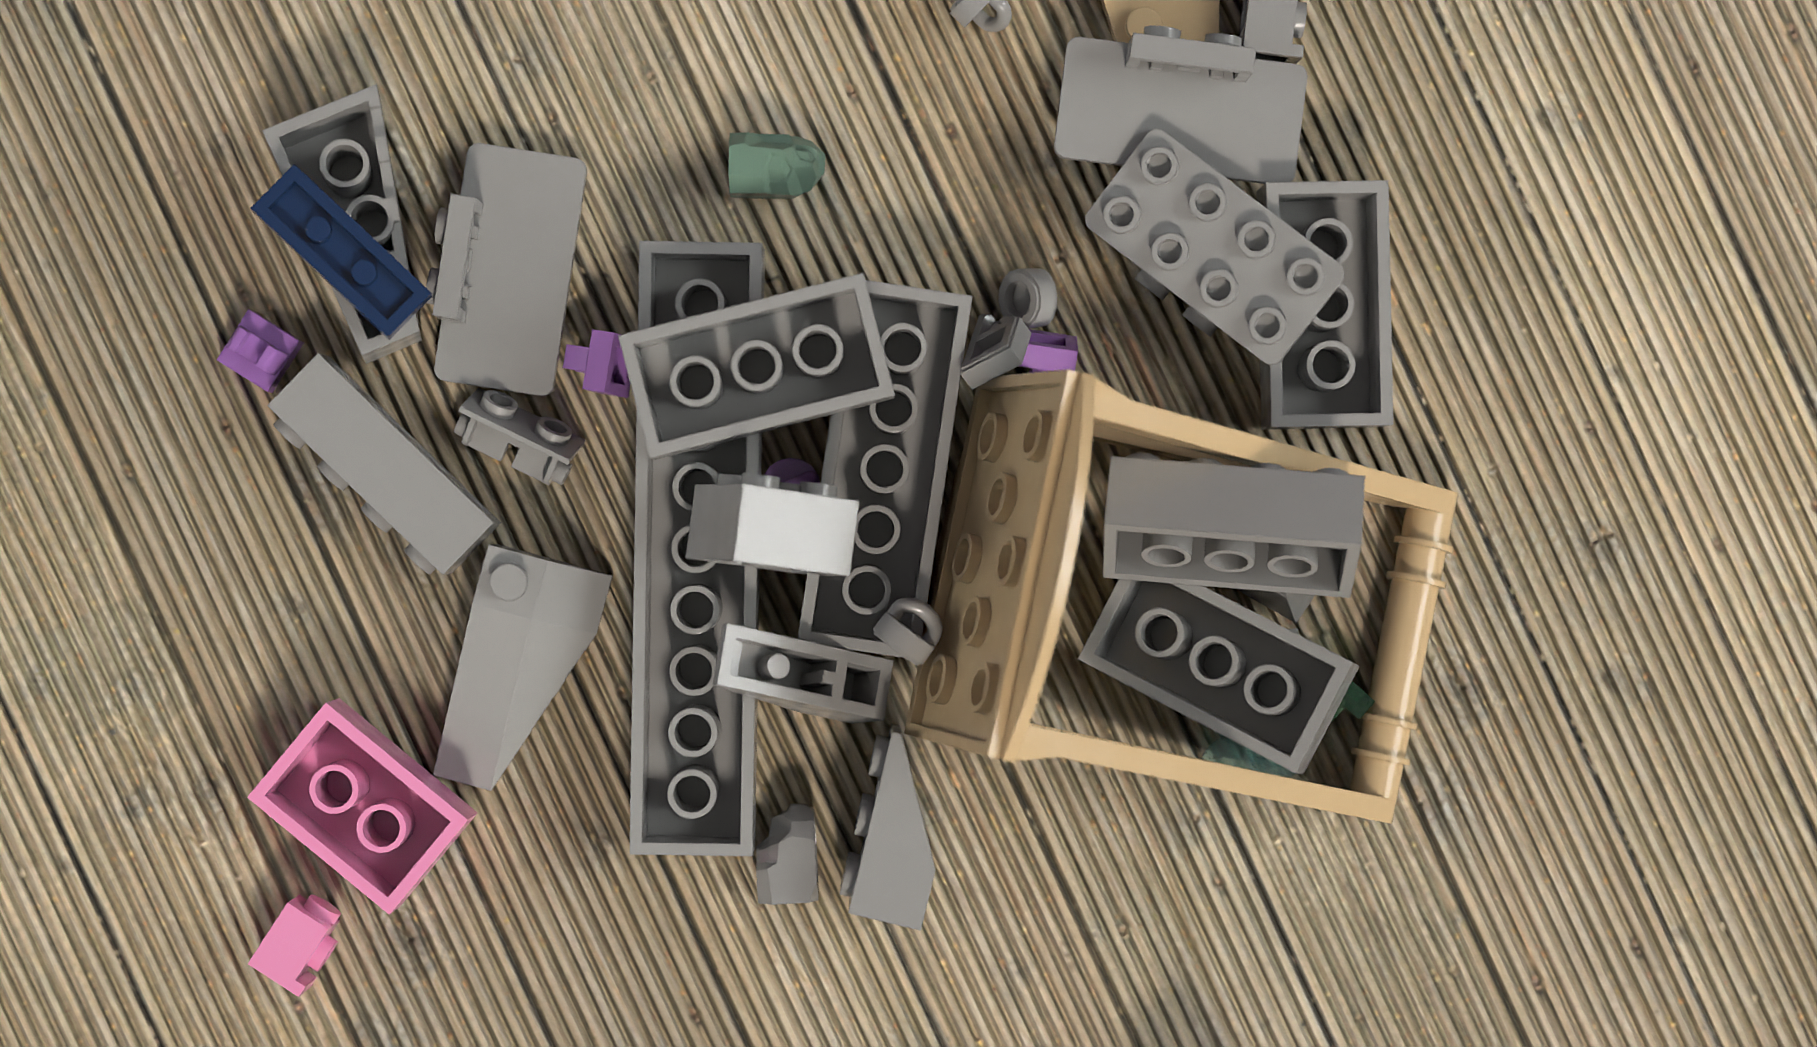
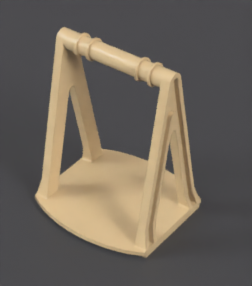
M1067 369L998 376L976 387L965 444L941 529L927 604L939 615L943 631L940 640L923 665H918L904 734L1010 762L1059 757L1392 824L1404 765L1410 766L1411 763L1410 759H1405L1411 729L1417 730L1418 724L1412 722L1439 589L1446 588V582L1441 581L1446 554L1453 553V547L1449 546L1448 543L1458 493L1132 401L1096 379L1095 375ZM1092 440L1188 462L1197 458H1209L1217 460L1223 465L1252 467L1259 463H1273L1284 467L1286 470L1315 472L1322 468H1337L1346 471L1349 475L1365 476V501L1406 509L1401 535L1394 536L1393 540L1394 543L1399 544L1394 570L1387 571L1386 577L1392 580L1365 713H1358V718L1363 719L1358 749L1351 748V754H1356L1349 790L1030 723L1047 674L1072 576L1085 505ZM925 622L922 637L928 630Z

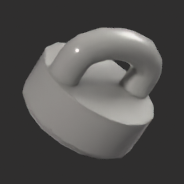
M957 0L950 8V14L964 28L973 20L980 28L988 32H999L1005 29L1012 18L1011 7L1007 0ZM988 3L996 10V17H990L983 10Z
M1024 268L1010 271L1003 278L999 288L998 301L1002 315L1020 317L1028 329L1048 325L1053 320L1057 310V290L1051 274L1040 268Z
M901 598L895 601L888 611L884 613L873 628L875 631L873 634L918 666L919 664L923 665L934 650L935 645L941 638L943 626L939 615L927 603L916 598ZM905 613H913L926 623L928 630L923 637H920L899 621Z

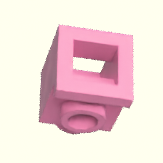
M298 895L287 902L248 962V965L296 996H301L312 986L317 978L307 971L309 967L318 972L338 943L330 935L340 921L338 918L341 912L331 903L316 895H310L308 899Z

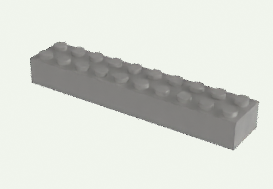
M639 241L638 330L763 299L765 278V249L763 244L746 242ZM638 411L636 418L629 855L753 856L756 837L758 699L712 684L722 624L729 623L759 630L760 568L687 559L686 552L695 485L717 484L718 474L742 476V473L761 474L762 433L654 460L649 458Z

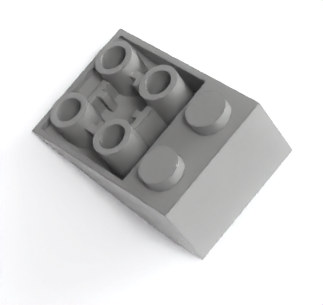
M891 723L888 737L877 735L875 739L868 775L878 777L874 795L862 794L854 827V835L862 836L864 839L860 854L848 852L840 885V895L849 897V914L921 931L935 874V865L900 725Z

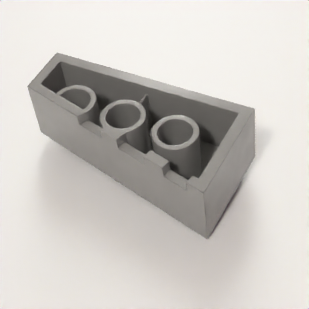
M377 84L262 130L282 176L295 164L410 272L382 103ZM332 287L366 364L422 341L417 313L388 340Z

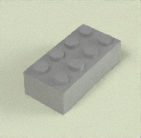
M1388 180L1266 182L1256 191L1257 201L1340 263L1344 268L1345 278L1278 364L1268 365L1260 360L1261 430L1370 428L1393 425Z
M864 273L618 335L649 458L654 460L891 400L895 397Z
M1145 453L1130 454L1126 457L1111 456L1104 522L1103 578L1350 598L1362 545L1365 476L1349 475L1346 471L1337 468H1322L1315 472L1286 470L1284 467L1273 463H1259L1252 467L1223 465L1219 461L1209 458H1197L1189 462L1160 460L1156 456Z
M1118 579L1078 657V660L1296 774L1305 773L1359 668V665L1204 586Z

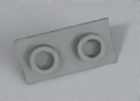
M478 388L460 406L458 412L462 414L454 428V433L463 437L462 444L498 461L504 458L509 444L518 447V452L511 467L548 486L552 481L560 485L564 484L573 465L570 461L586 441L573 434L571 428L564 422L552 417H538L518 407L517 402L509 395L495 390L485 391L481 388Z

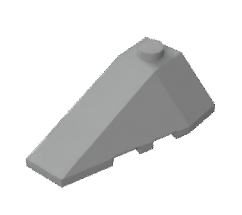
M488 544L472 602L433 772L434 776L489 791L493 790L553 697L556 696L566 681L565 679L598 633L613 575L500 544Z

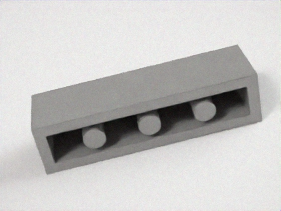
M318 353L267 405L279 417L273 424L274 427L298 449H301L305 444L311 447L323 459L317 465L320 472L342 491L350 485L366 501L360 508L362 512L385 533L392 527L397 530L410 543L404 549V552L427 574L431 575L435 569L442 575L452 574L501 524L475 496L331 357Z

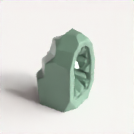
M730 133L729 194L731 197L794 199L812 190L825 173V153L810 140L798 136H790L789 134Z

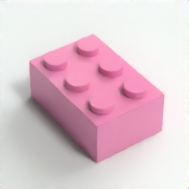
M340 698L326 702L247 797L389 915L404 903L478 813Z

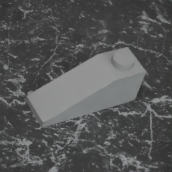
M725 623L722 624L712 685L796 712L851 724L883 721L893 660Z

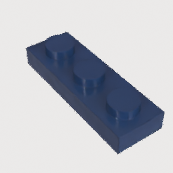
M295 164L251 207L252 212L388 340L432 297V293Z

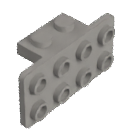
M1145 26L1144 34L1133 33L1129 43L1086 37H1074L1068 42L1065 52L1054 140V151L1060 158L1123 166L1148 132L1153 129H1161L1229 180L1265 184L1266 182H1292L1294 179L1308 77L1307 71L1303 66L1255 59L1256 48L1241 46L1242 38L1235 35L1209 33L1205 35L1204 42L1181 39V30L1166 26Z
M1153 129L1148 132L1085 216V223L1091 231L1141 269L1134 278L1161 300H1164L1171 291L1189 305L1182 316L1211 337L1216 329L1219 328L1268 365L1278 364L1285 357L1345 278V271L1340 263L1161 129Z
M475 143L469 147L461 195L451 194L449 208L441 207L437 215L435 243L443 244L439 268L430 269L426 288L432 293V297L426 303L434 305L432 315L441 319L434 365L435 375L440 380L538 396H546L553 391L587 178V167L581 159L483 143Z

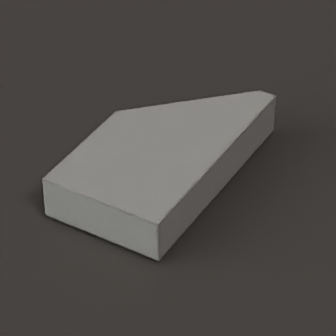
M991 314L979 315L960 372L972 390L1023 363L1032 333L1022 319L1014 316H1003L999 321H996Z

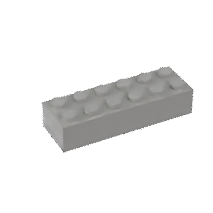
M865 280L895 397L891 400L832 414L830 417L821 484L837 486L836 498L859 501L850 576L807 574L798 639L836 648L903 657L874 635L875 631L873 628L895 601L901 598H916L927 603L972 296ZM905 613L899 621L922 637L924 621L913 613Z

